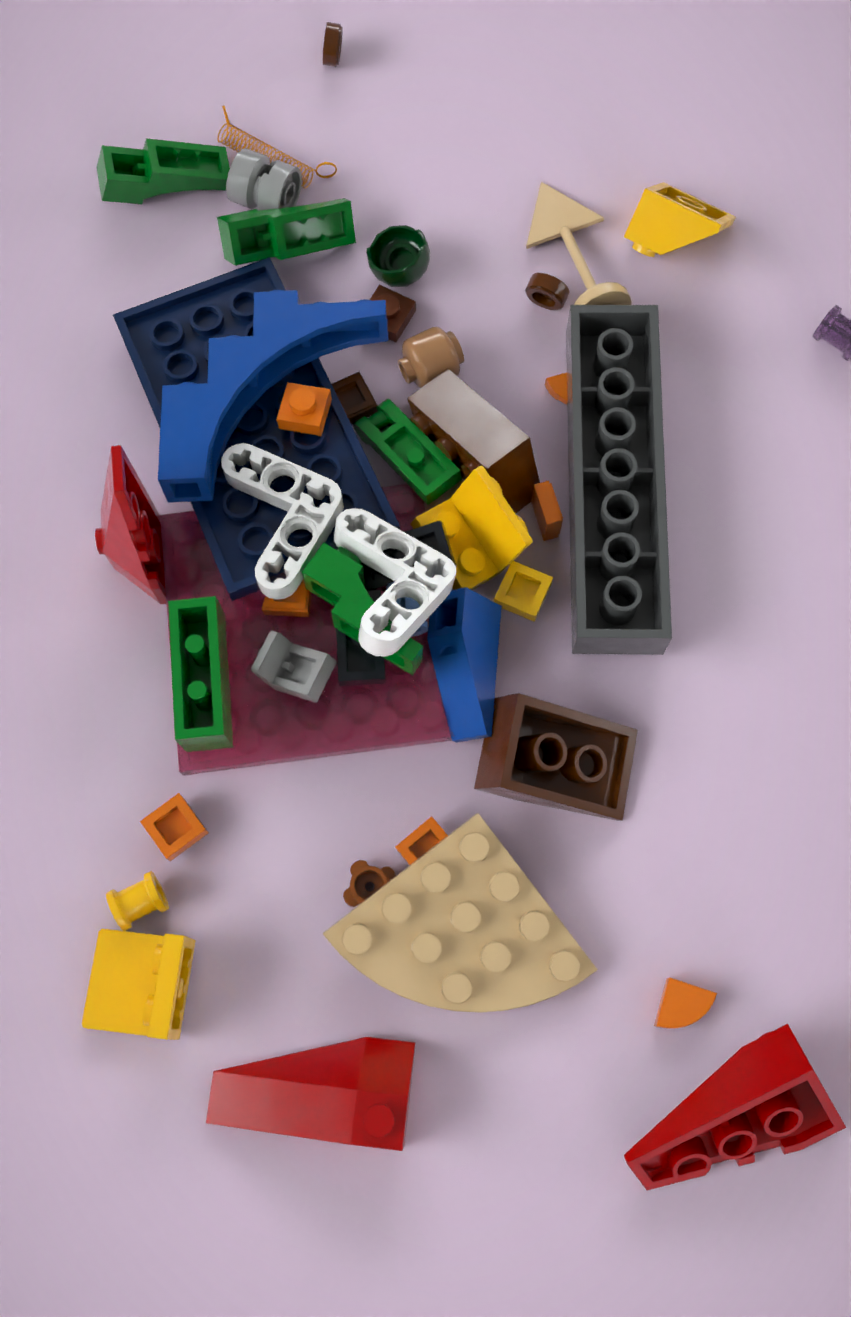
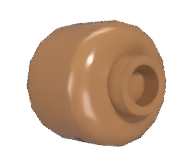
M432 327L406 339L402 344L403 358L398 360V366L405 381L408 384L415 382L421 388L446 369H449L458 376L460 364L464 363V354L453 332H445L440 327Z

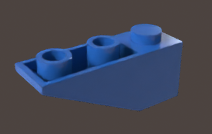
M467 587L451 591L446 599L429 616L427 636L451 739L456 743L492 737L502 609L501 605Z

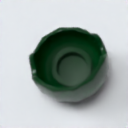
M407 225L389 226L377 234L371 246L366 249L369 268L379 281L390 287H407L416 282L426 272L430 261V249L423 232Z

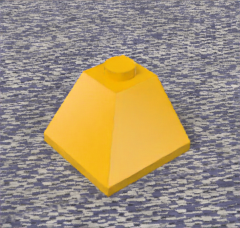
M663 182L645 188L624 238L634 242L632 248L637 252L649 257H655L656 253L662 255L721 232L733 225L736 216Z

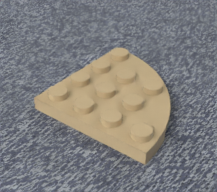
M479 813L468 819L323 932L325 938L343 958L381 987L403 998L430 1007L451 1011L480 1013L505 1011L529 1006L570 989L598 970Z

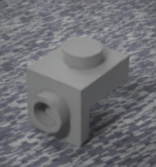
M270 631L257 654L251 671L274 690L317 703L337 661L328 653L293 644L281 633Z

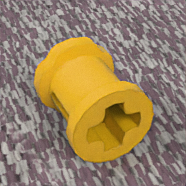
M152 871L144 874V880L119 892L115 889L106 892L110 911L123 931L132 928V922L156 910H159L161 913L169 910L164 890Z

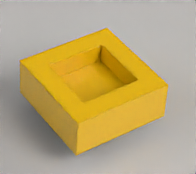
M513 561L509 565L494 597V602L501 605L502 609L535 622L552 585L553 577Z

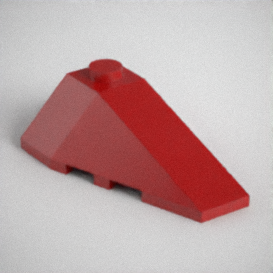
M111 446L101 505V528H96L95 530L97 550L100 555L104 554L115 570L160 604H168L169 588L164 522L122 446Z
M786 1024L774 1031L763 1034L758 1039L741 1047L624 1154L627 1165L648 1191L705 1176L711 1169V1165L735 1159L738 1166L747 1165L755 1162L754 1153L776 1147H781L784 1155L800 1151L845 1129L846 1126L791 1028Z
M363 1037L213 1071L206 1123L355 1146L403 1151L416 1042Z

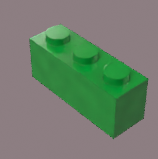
M216 596L168 601L175 740L186 752L233 748L225 613Z

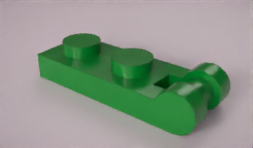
M386 399L376 407L377 412L369 418L363 416L353 423L354 430L365 444H369L427 505L462 480L461 470L390 399ZM387 425L389 426V428L386 429L384 432L380 431Z

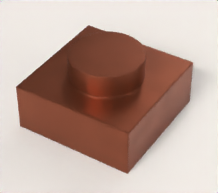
M379 284L370 300H386L389 340L397 343L416 312V301Z

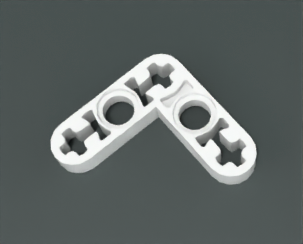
M246 443L235 444L224 452L221 459L222 469L228 483L235 489L288 512L255 567V577L262 593L268 598L276 600L285 599L291 596L303 580L302 571L323 542L325 543L336 524V518L343 511L341 489L333 480ZM247 461H250L252 470L243 467L240 472H236V464L243 466ZM257 473L261 475L260 482L258 480ZM285 475L295 480L293 487L286 492H276L270 488L271 482L279 476ZM305 486L307 487L308 494L303 493ZM325 495L330 497L331 504L322 503L319 508L315 507L313 498L322 500ZM298 529L308 530L313 535L312 540L303 547L292 546L287 540L293 531ZM282 553L288 557L286 563L284 562ZM284 565L287 578H277L274 583H271L268 573L277 574Z
M356 508L346 509L339 513L336 518L334 531L336 546L348 549L361 562L395 581L364 613L361 618L358 641L361 647L372 655L383 657L393 655L450 594L456 576V566L447 556L370 512ZM389 548L398 549L406 556L400 559H393L386 556L383 550ZM403 597L412 598L420 604V607L406 609L401 607L396 600ZM390 619L392 621L390 632L386 630L381 632L388 625V620Z

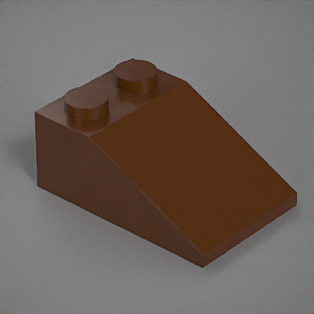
M520 693L496 697L494 699L492 737H487L483 740L474 789L517 801L623 821L638 730Z

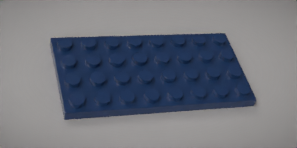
M270 257L113 314L159 428L161 424L162 385H179L183 382L207 383L209 338H221L229 335L253 336L254 292L286 291ZM319 358L286 375L266 390L244 414L229 438L224 452L235 444L246 443L327 477L337 483L341 489L343 511L352 508L362 509L400 530V524ZM287 382L330 389L332 401L322 436L278 428L276 419ZM220 461L217 469L213 501L191 502L231 601H234L260 590L255 577L256 564L288 512L232 487L225 478ZM247 461L243 466L235 465L236 472H240L243 467L252 470L250 461ZM257 473V477L260 482L261 475ZM279 476L271 482L270 488L276 492H286L293 487L295 480L289 476ZM305 486L303 493L308 494L307 487ZM327 495L322 500L313 498L315 507L319 508L322 503L331 504L330 497ZM334 526L325 543L337 550L338 547L334 542ZM298 529L289 535L287 542L295 547H303L312 540L313 535L308 530ZM282 553L284 562L286 563L288 557ZM284 565L277 574L268 573L271 583H274L277 578H287Z

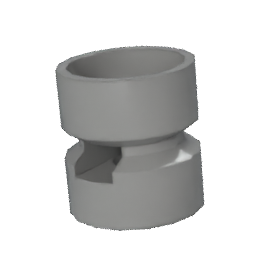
M248 148L241 149L235 156L228 172L226 182L227 197L230 201L250 209L257 206L259 210L295 207L302 184L301 170L279 160L270 163V159L266 155Z

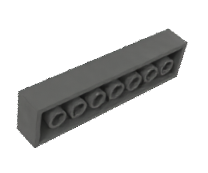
M570 305L566 329L572 654L663 655L672 639L658 305Z

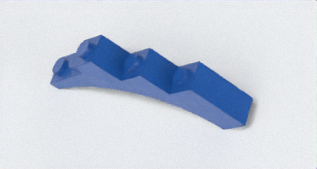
M298 290L254 292L253 336L229 335L221 338H209L207 383L183 382L179 385H162L158 482L167 502L213 501L217 469L229 438L251 406L266 390L286 375L323 355L357 345L389 341L386 300L371 301L364 299L355 302L300 304Z

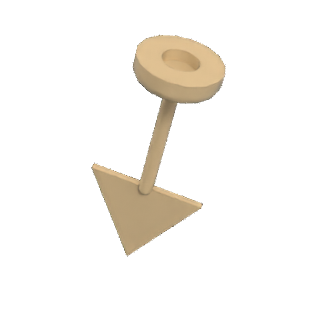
M541 182L526 248L528 249L562 236L587 289L579 296L574 305H631L630 295L621 284L605 282L596 285L572 235V232L603 222L604 217Z

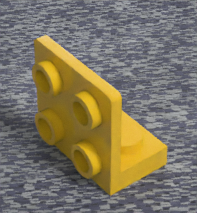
M483 466L474 469L450 499L418 515L410 523L412 528L415 529L439 520L443 522L456 563L453 590L464 587L474 590L502 573L533 542L525 522L514 513L504 498L499 483L493 477H490Z
M111 929L99 930L82 1018V1027L144 1035L150 1038L180 1040L196 940L184 935L167 933L161 936Z

